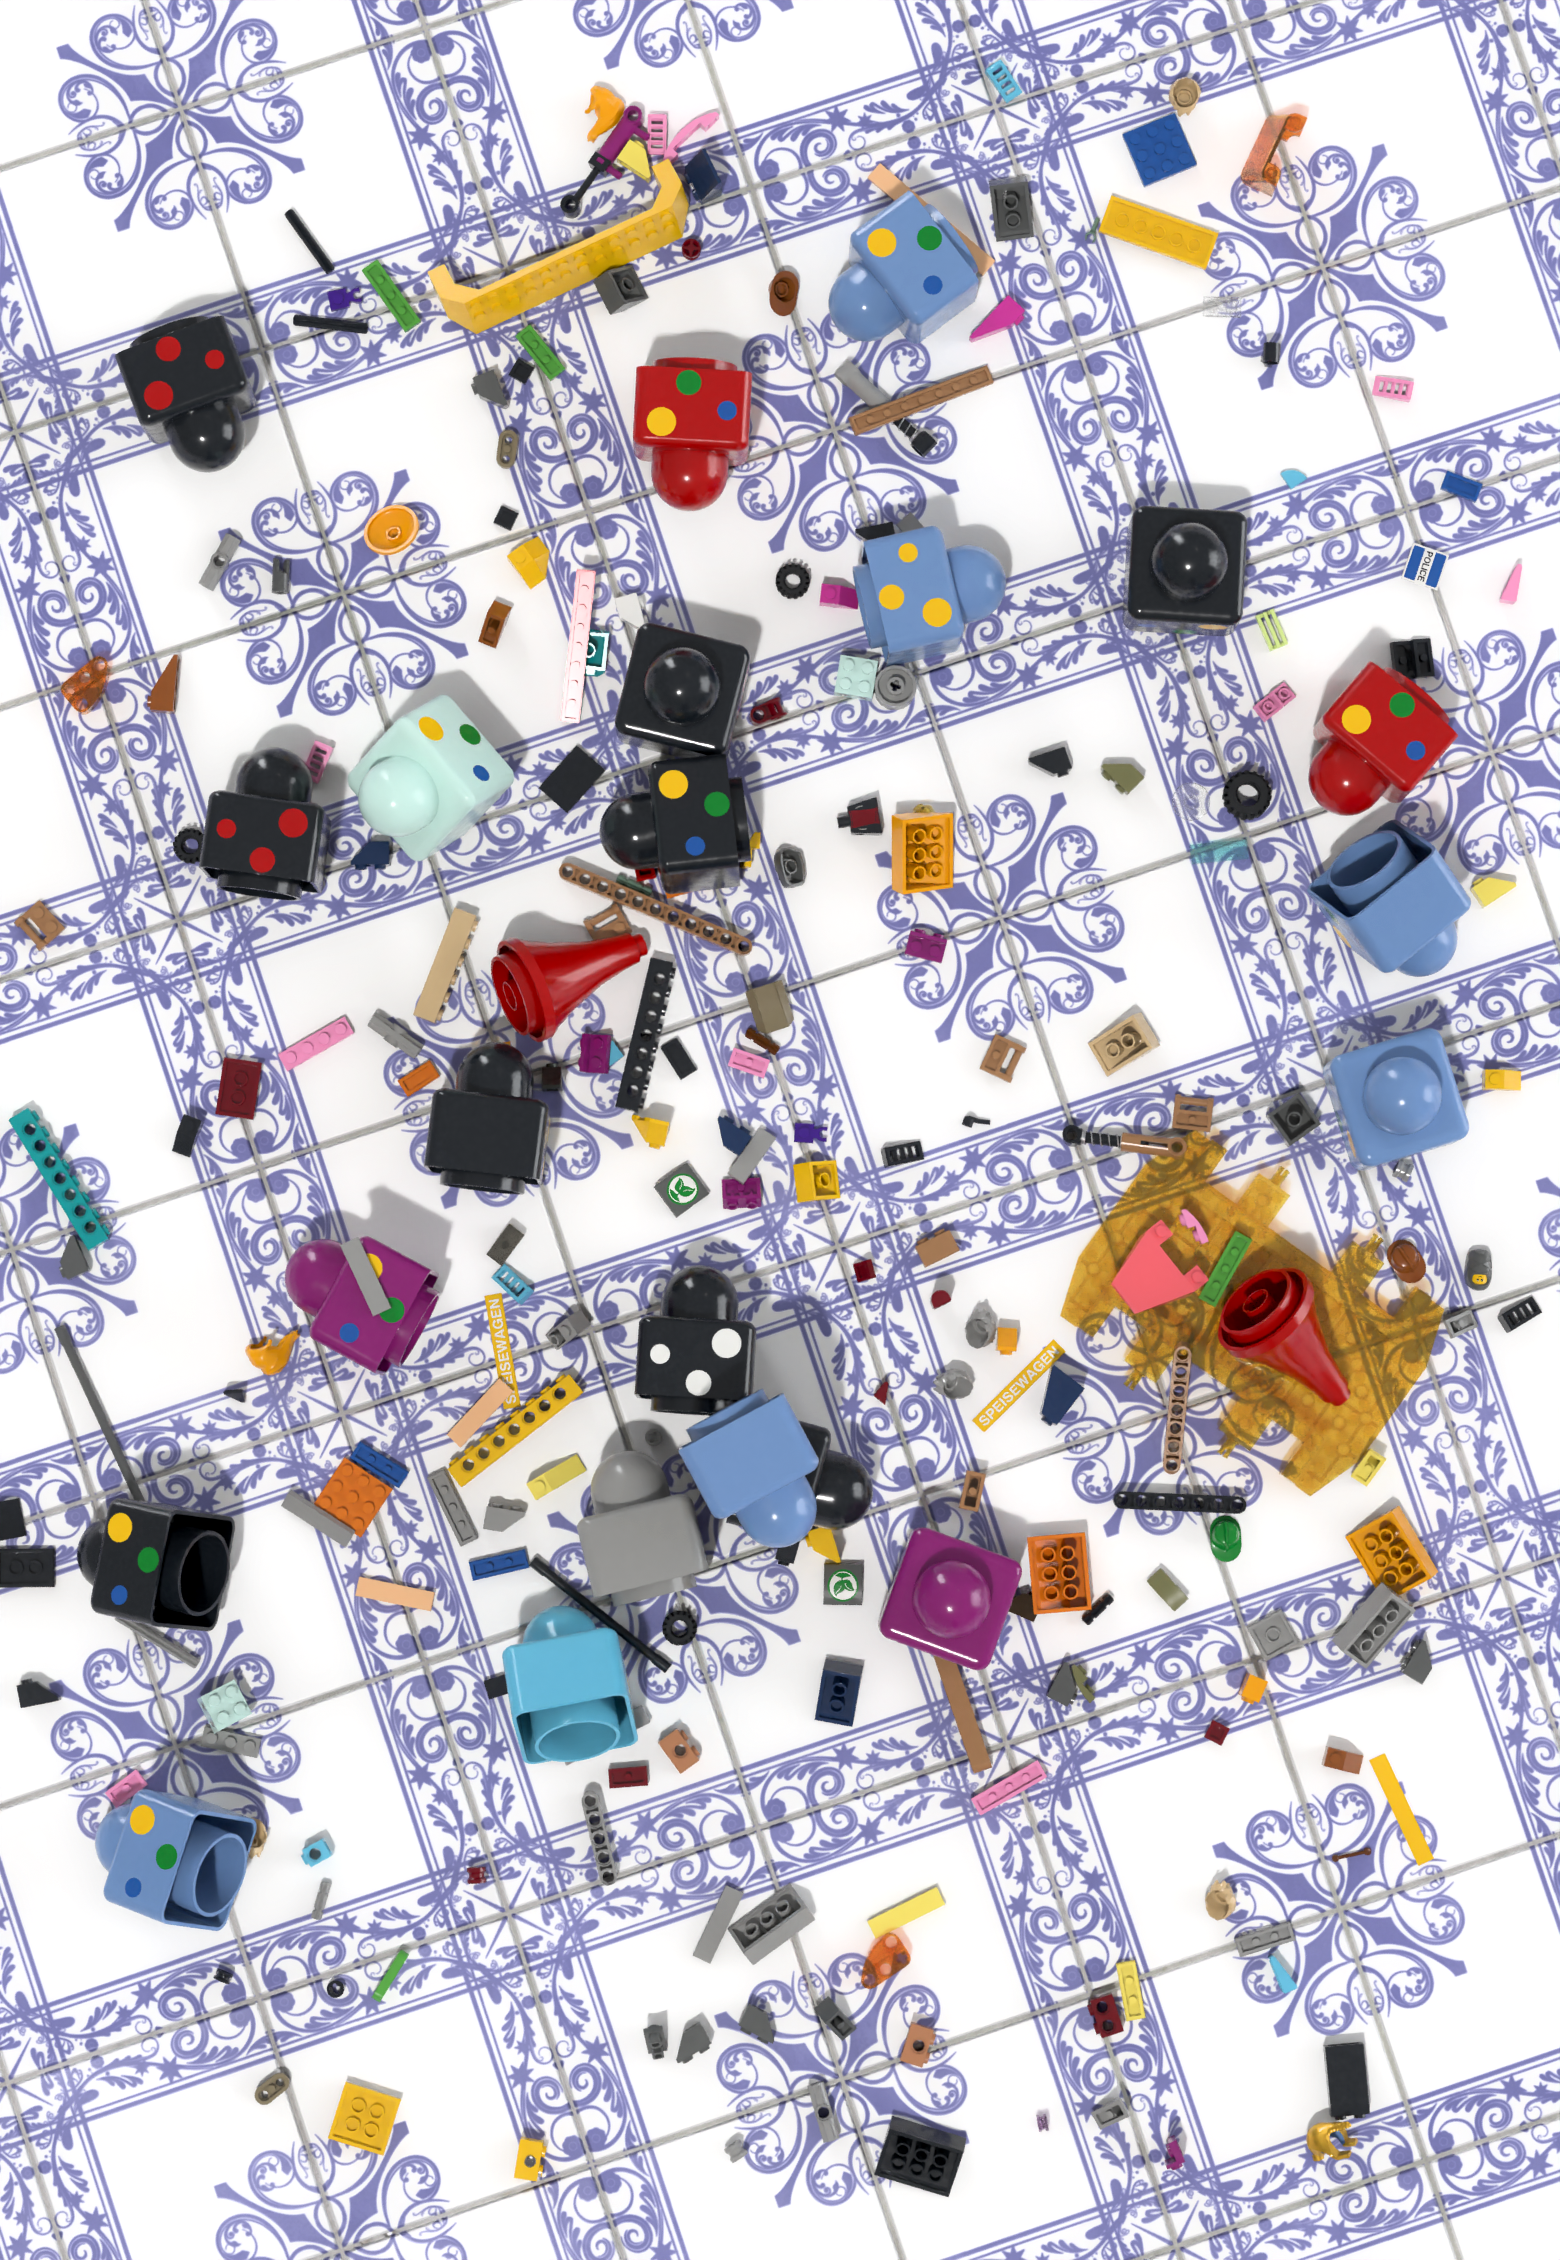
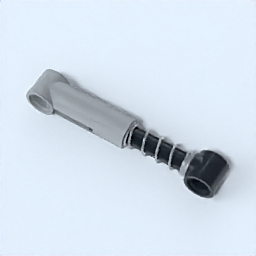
M846 360L834 373L835 377L843 385L849 387L871 409L891 402L849 360ZM905 418L891 423L898 428V431L904 433V437L909 438L911 447L923 458L937 444L930 434L926 431L921 432L918 428L915 429L911 425L912 423H909Z

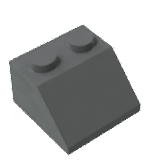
M632 265L607 270L593 281L610 315L623 312L648 299Z

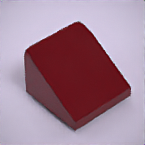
M887 1381L874 1394V1397L883 1405L886 1403Z

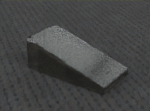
M508 1224L486 1255L502 1266L525 1235L511 1224Z

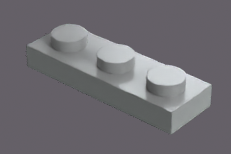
M204 1727L200 1746L258 1758L262 1739L223 1730L214 1734L212 1728Z

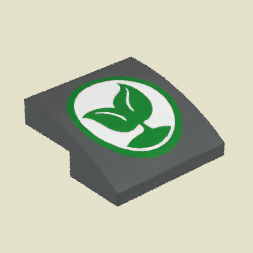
M688 1163L654 1186L676 1218L710 1194Z
M824 1563L823 1605H862L863 1564Z

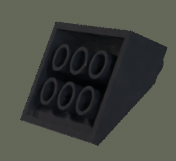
M892 2116L874 2175L949 2197L964 2153L966 2138Z

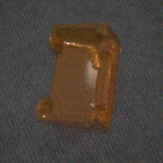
M1298 113L1276 114L1267 117L1241 172V181L1245 185L1272 197L1281 176L1279 167L1270 163L1280 140L1287 142L1292 136L1300 137L1308 118Z

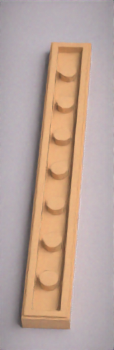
M881 163L867 178L893 201L909 190L916 196L923 207L928 204ZM952 225L972 254L978 267V273L984 276L995 263V260Z

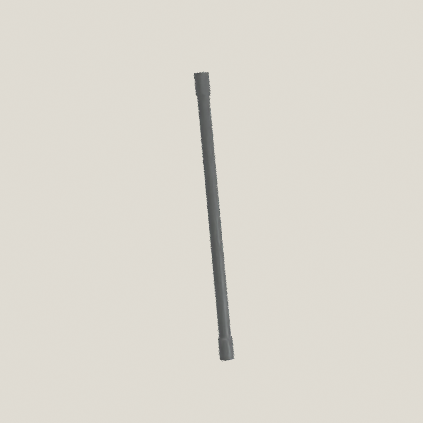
M65 1325L55 1328V1333L69 1358L133 1499L145 1501L76 1353Z

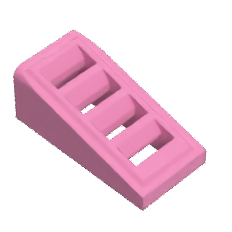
M648 114V134L650 138L647 141V155H665L667 146V115ZM652 122H663V124H652ZM652 129H663V132H652ZM651 137H663V140H651ZM651 145H663V148H651Z
M1375 376L1372 395L1409 403L1414 382ZM1380 382H1384L1382 392L1379 391ZM1388 383L1391 384L1390 393L1386 392ZM1399 385L1398 393L1394 394L1395 386ZM1403 387H1407L1405 395H1402Z
M1518 564L1514 568L1500 597V603L1513 605L1517 601L1522 564Z
M316 740L306 765L309 770L318 773L317 777L311 776L312 781L319 784L334 749ZM317 749L326 751V755L317 752ZM314 756L324 759L323 762L314 759ZM311 763L321 766L320 770L310 766Z

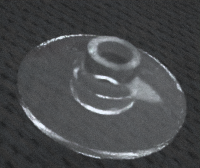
M1185 783L1174 792L1172 806L1180 818L1195 821L1202 818L1208 812L1210 796L1203 786L1197 783ZM1192 799L1194 805L1189 806L1187 800Z

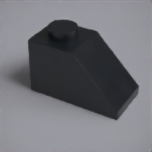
M893 522L855 529L856 537L862 541L895 534Z
M1065 747L1028 758L1030 766L1051 776L1057 775L1058 778L1069 775L1068 771L1072 769Z
M184 1114L176 1133L172 1151L190 1158L204 1122Z
M800 1541L791 1546L777 1549L775 1559L778 1560V1564L788 1567L790 1563L794 1564Z
M32 1678L21 1680V1684L16 1685L21 1708L61 1700L60 1695L39 1681L33 1682Z

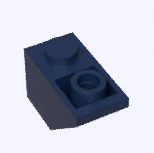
M369 842L351 860V866L355 867V870H367V867H374L375 870H385L386 866H390V842Z
M726 1115L724 1117L719 1116L718 1124L723 1147L740 1156L752 1138L749 1135L751 1131L743 1126L738 1128L733 1125L734 1120Z

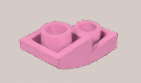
M1283 682L1258 702L1253 709L1263 722H1266L1296 696L1286 683Z
M1186 1209L1181 1210V1215H1178L1181 1225L1186 1226V1229L1194 1227L1195 1230L1192 1231L1193 1237L1196 1242L1199 1241L1200 1245L1209 1242L1196 1218Z

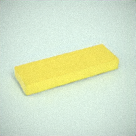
M1135 1960L1116 1963L1126 2021L1146 2018Z

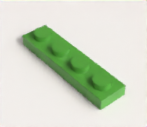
M378 260L362 269L365 277L405 333L421 323V320Z
M1237 1231L1234 1232L1212 1271L1209 1281L1206 1282L1198 1297L1200 1300L1216 1307L1252 1239Z

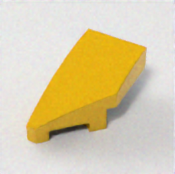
M754 832L750 837L751 861L740 862L739 868L747 869L751 867L752 850L760 849L761 832Z

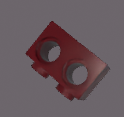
M1111 1992L1089 1999L1090 2004L1087 2007L1090 2016L1094 2015L1096 2023H1093L1096 2035L1100 2034L1101 2038H1105L1124 2031ZM1101 2001L1107 2004L1106 2010L1102 2012L1096 2009L1097 2004ZM1110 2020L1113 2022L1110 2030L1102 2028L1104 2021Z

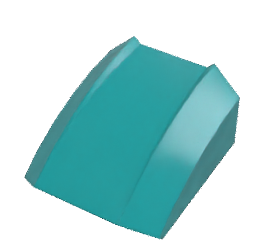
M590 629L585 676L598 677L605 673L609 631Z

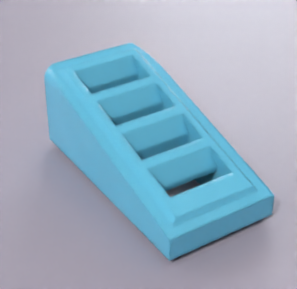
M1001 59L985 70L986 76L1006 104L1022 94L1021 89ZM1000 68L1001 71L993 75V72ZM1005 75L1004 79L999 82L997 81L998 78ZM1009 81L1010 84L1002 89L1001 86ZM1011 88H1014V89H1015V90H1014L1013 92H1011L1010 94H1008V95L1005 94V92H1007V91L1010 90Z
M503 1264L491 1277L521 1305L534 1292L506 1264ZM508 1272L509 1274L501 1281L500 1278ZM512 1277H514L515 1279L508 1286H506L509 1280ZM519 1282L520 1285L515 1289L514 1292H512L511 1290H512V1289L517 1285V1283Z
M1272 1954L1269 1955L1268 1960L1281 1992L1285 1994L1297 1989L1296 1983L1276 1957Z

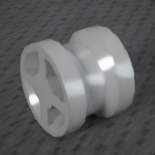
M1399 1160L1392 1176L1395 1178L1399 1177L1402 1181L1407 1182L1414 1165H1407L1403 1160Z
M740 2139L724 2149L725 2153L730 2155L732 2163L748 2154V2151L743 2149Z

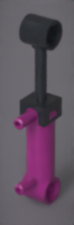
M629 106L624 110L623 117L600 150L598 152L595 151L588 161L592 171L574 196L567 195L562 198L560 207L567 218L574 219L580 215V200L598 174L605 178L608 174H611L618 180L622 178L623 173L615 169L612 164L633 134L645 141H648L650 138L648 133L640 129L644 123V117L639 107ZM631 115H638L636 120H629ZM569 204H575L572 210H567L566 207Z

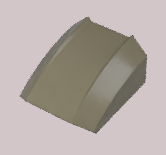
M782 980L745 992L759 1032L768 1034L789 1027L793 1022L794 1017Z

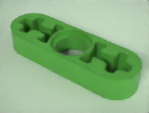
M402 1949L400 1950L371 1998L380 2003L408 1958V1953Z

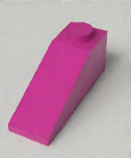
M1008 295L970 335L969 341L973 343L1010 329L1015 324L1018 326L1025 318L1023 316L1025 310Z

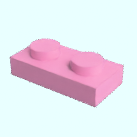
M734 1048L728 1066L764 1079L770 1060Z
M136 1769L106 1791L105 1794L114 1806L118 1807L146 1787L148 1783Z

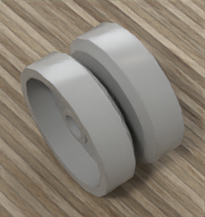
M893 665L884 668L876 677L874 687L875 697L879 704L886 709L895 711L907 707L915 697L917 686L915 677L910 670L903 666ZM896 685L899 689L893 691L892 686Z

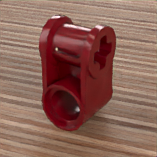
M777 697L754 707L750 712V722L754 726H761L785 717L787 713L784 712L781 706V698ZM760 712L763 714V719L755 720L753 714Z

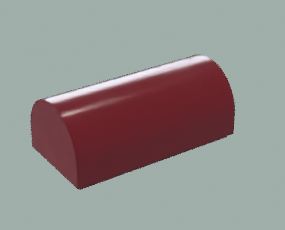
M938 1290L930 1297V1304L934 1310L951 1302L950 1295L944 1290Z

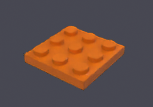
M344 1457L314 1505L355 1531L354 1534L361 1538L393 1489Z

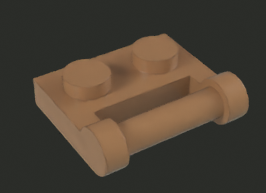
M40 900L14 922L37 945L36 948L39 951H42L66 929ZM29 918L47 936L44 940L26 923Z
M617 903L612 904L611 908L592 919L583 921L593 940L633 933ZM616 914L618 919L594 931L593 926Z
M995 1034L979 1069L1011 1083L1013 1072L1022 1053H1025L1026 1048ZM1012 1048L1015 1052L1004 1074L1000 1072V1069L1009 1049Z
M1175 1094L1172 1128L1210 1132L1214 1098L1200 1099L1182 1097L1181 1094ZM1180 1104L1206 1107V1112L1180 1109Z

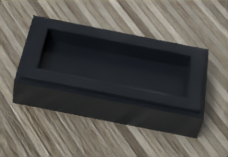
M677 1038L660 1047L680 1080L697 1071Z

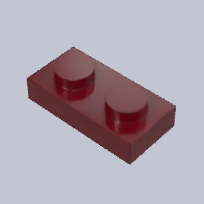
M647 1766L608 1769L610 1789L648 1786Z

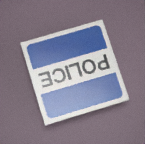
M1413 543L1401 579L1437 591L1449 555Z

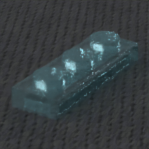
M1247 839L1189 845L1191 865L1249 859Z

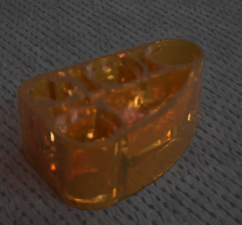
M97 656L62 684V694L79 714H89L102 699L109 680V663L105 658ZM98 662L105 663L103 670H96L95 666ZM89 674L90 680L86 683L81 682L82 675ZM67 688H74L75 692L73 694L67 693ZM81 701H87L88 705L85 709L81 710L78 708V704Z
M889 1932L883 1935L870 1949L861 1973V1983L865 1988H875L910 1963V1954L896 1933ZM890 1936L896 1938V1944L892 1947L887 1946L885 1943L886 1939ZM899 1953H901L902 1955H907V1957H905V1962H902L901 1960H896L899 1958ZM882 1964H889L891 1971L884 1974L880 1971V1967ZM871 1974L875 1977L873 1984H866L864 1982L866 1975Z

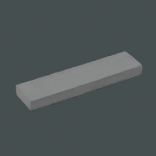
M359 1237L340 1245L372 1315L376 1316L391 1309L390 1303Z
M445 1469L427 1477L460 1547L478 1539Z
M293 1490L289 1491L281 1505L345 1548L355 1533L353 1529Z
M728 1885L725 1886L693 1956L709 1964L711 1963L744 1894L743 1892Z

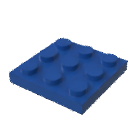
M1175 113L1122 134L1144 188L1197 166Z

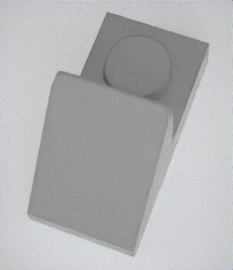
M1471 1309L1443 1321L1450 1339L1478 1327Z
M1118 2097L1091 2112L1100 2130L1131 2116L1122 2099Z

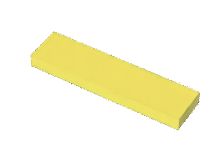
M934 1887L867 1922L877 1939L945 1905L937 1887Z

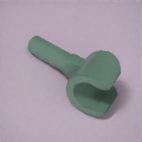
M1095 218L1090 232L1085 235V241L1089 234L1094 236L1092 243L1096 241L1095 233L1100 218Z

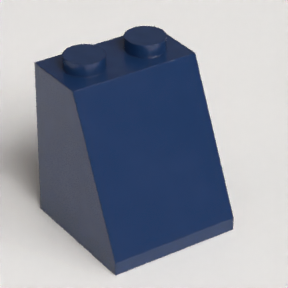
M1055 1365L1051 1366L1039 1413L1043 1416L1041 1420L1048 1426L1052 1424L1056 1426L1085 1389Z

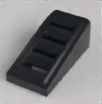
M920 1141L881 1149L884 1168L924 1160ZM913 1146L915 1148L916 1157H913L911 1147ZM905 1148L907 1149L908 1159H906V1156H905V1152H904V1149H905ZM896 1150H899L901 1160H898ZM889 1152H891V1154H892L893 1162H891V1158H890Z
M1531 1296L1497 1318L1506 1333H1509L1539 1315L1542 1311ZM1528 1303L1531 1310L1533 1311V1314L1529 1312L1525 1304ZM1519 1308H1522L1523 1312L1526 1315V1318H1524ZM1512 1312H1515V1314H1516V1316L1518 1317V1319L1520 1320V1322H1518V1321L1516 1320V1318H1515V1316L1513 1315Z

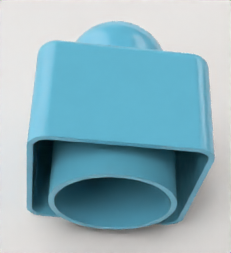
M553 1606L539 1612L528 1624L523 1636V1643L507 1647L502 1654L512 1721L523 1761L528 1764H539L549 1761H582L594 1758L612 1749L635 1744L638 1741L627 1673L616 1631L607 1627L597 1629L593 1621L584 1612L570 1606Z

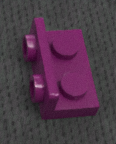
M916 928L914 931H910L905 955L941 964L947 944L944 936L933 933V936L925 934L926 931Z
M582 1033L580 1040L581 1054L578 1061L579 1071L609 1074L611 1036Z
M760 1177L748 1178L744 1185L735 1179H723V1209L735 1210L737 1208L754 1209L761 1207Z
M1173 2135L1167 2138L1166 2148L1171 2158L1165 2160V2165L1167 2169L1176 2170L1183 2166L1182 2163L1185 2162L1177 2139Z

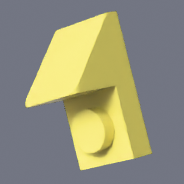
M1371 1448L1368 1449L1352 1472L1351 1477L1367 1487L1386 1461V1458Z

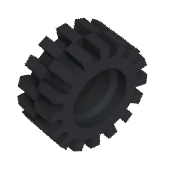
M786 564L777 572L776 587L783 597L797 599L798 597L801 598L808 591L810 585L809 573L800 564ZM790 574L797 575L800 578L799 586L789 588L785 583L786 577Z
M186 828L184 831H180L175 836V841L173 842V850L176 856L185 863L195 864V862H200L203 833L194 828ZM195 839L198 842V849L194 853H187L184 850L186 840Z
M674 1611L665 1618L662 1632L666 1640L671 1644L677 1646L686 1645L695 1637L697 1624L693 1616L686 1611ZM678 1620L684 1621L687 1625V1632L681 1636L674 1634L672 1631L673 1623Z

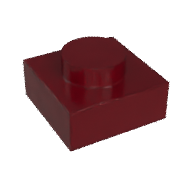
M871 1259L853 1264L858 1283L876 1278Z
M1212 1720L1204 1737L1222 1746L1230 1729Z

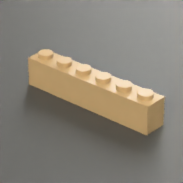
M454 908L413 1013L415 1017L436 1024L437 1020L441 1021L444 1010L441 1009L444 1002L448 1003L451 992L448 991L451 985H455L458 977L455 973L458 967H462L465 959L462 956L465 949H469L472 941L469 938L472 931H476L479 921H476V915Z

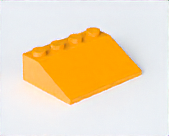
M903 813L892 815V890L903 895L953 888V813Z
M1400 1506L1382 1514L1345 1537L1375 1588L1383 1582L1398 1595H1401L1431 1579L1438 1573L1437 1568Z

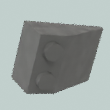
M1022 176L989 181L996 242L1034 237L1027 177Z

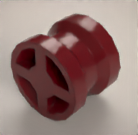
M687 239L682 245V255L690 261L698 259L701 253L699 242L695 239Z
M468 1867L469 1878L467 1879V1884L486 1883L487 1879L484 1877L486 1867Z

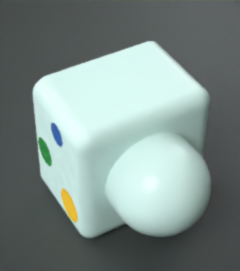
M439 695L399 718L348 775V785L358 797L360 812L367 824L375 831L392 837L409 858L414 861H423L464 836L514 781V774L510 766L457 704L447 695Z

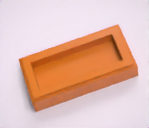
M429 1060L399 1079L398 1083L407 1097L439 1078L440 1075Z

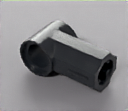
M1264 343L1261 362L1265 367L1279 364L1280 343Z

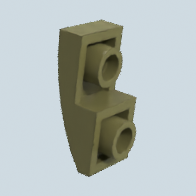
M1161 1568L1147 1580L1149 1585L1173 1611H1176L1189 1599Z
M1073 1664L1071 1670L1076 1685L1085 1699L1091 1703L1095 1699L1093 1696L1095 1691L1088 1684L1083 1685L1088 1679L1085 1676L1087 1671L1080 1664L1078 1666Z

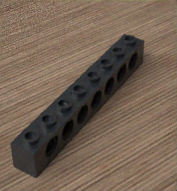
M650 958L615 1105L616 1108L638 1113L639 1109H643L645 1098H642L643 1090L647 1091L649 1079H646L648 1071L652 1072L654 1064L651 1056L652 1053H656L658 1042H655L656 1035L661 1034L663 1024L660 1023L661 1016H665L667 1005H664L665 998H669L672 987L668 985L670 978L674 979L676 968L673 967V962ZM657 975H662L665 977V982L657 985L654 982V978ZM657 993L660 995L661 999L658 1003L650 1001L652 994ZM648 1012L655 1013V1021L648 1022L645 1019ZM643 1031L651 1032L652 1037L650 1040L645 1041L641 1038ZM638 1050H646L647 1057L645 1059L637 1058L636 1053ZM641 1068L643 1075L640 1078L633 1077V1069ZM631 1086H635L639 1090L638 1094L634 1097L629 1096L627 1093Z

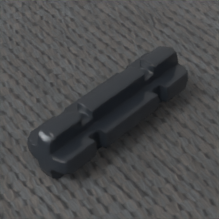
M1106 1593L1102 1600H1099L1092 1607V1610H1089V1613L1082 1617V1621L1086 1625H1090L1094 1621L1093 1619L1097 1618L1107 1608L1106 1606L1114 1601L1113 1597Z

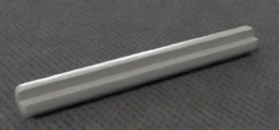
M114 1618L117 1622L190 1667L196 1668L200 1660L145 1625Z

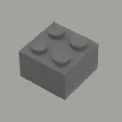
M1300 1093L1266 1116L1287 1147L1321 1124Z

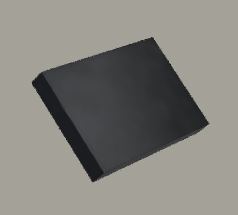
M576 745L541 784L539 789L568 814L603 775L605 770Z
M55 1548L0 1549V1588L55 1587Z

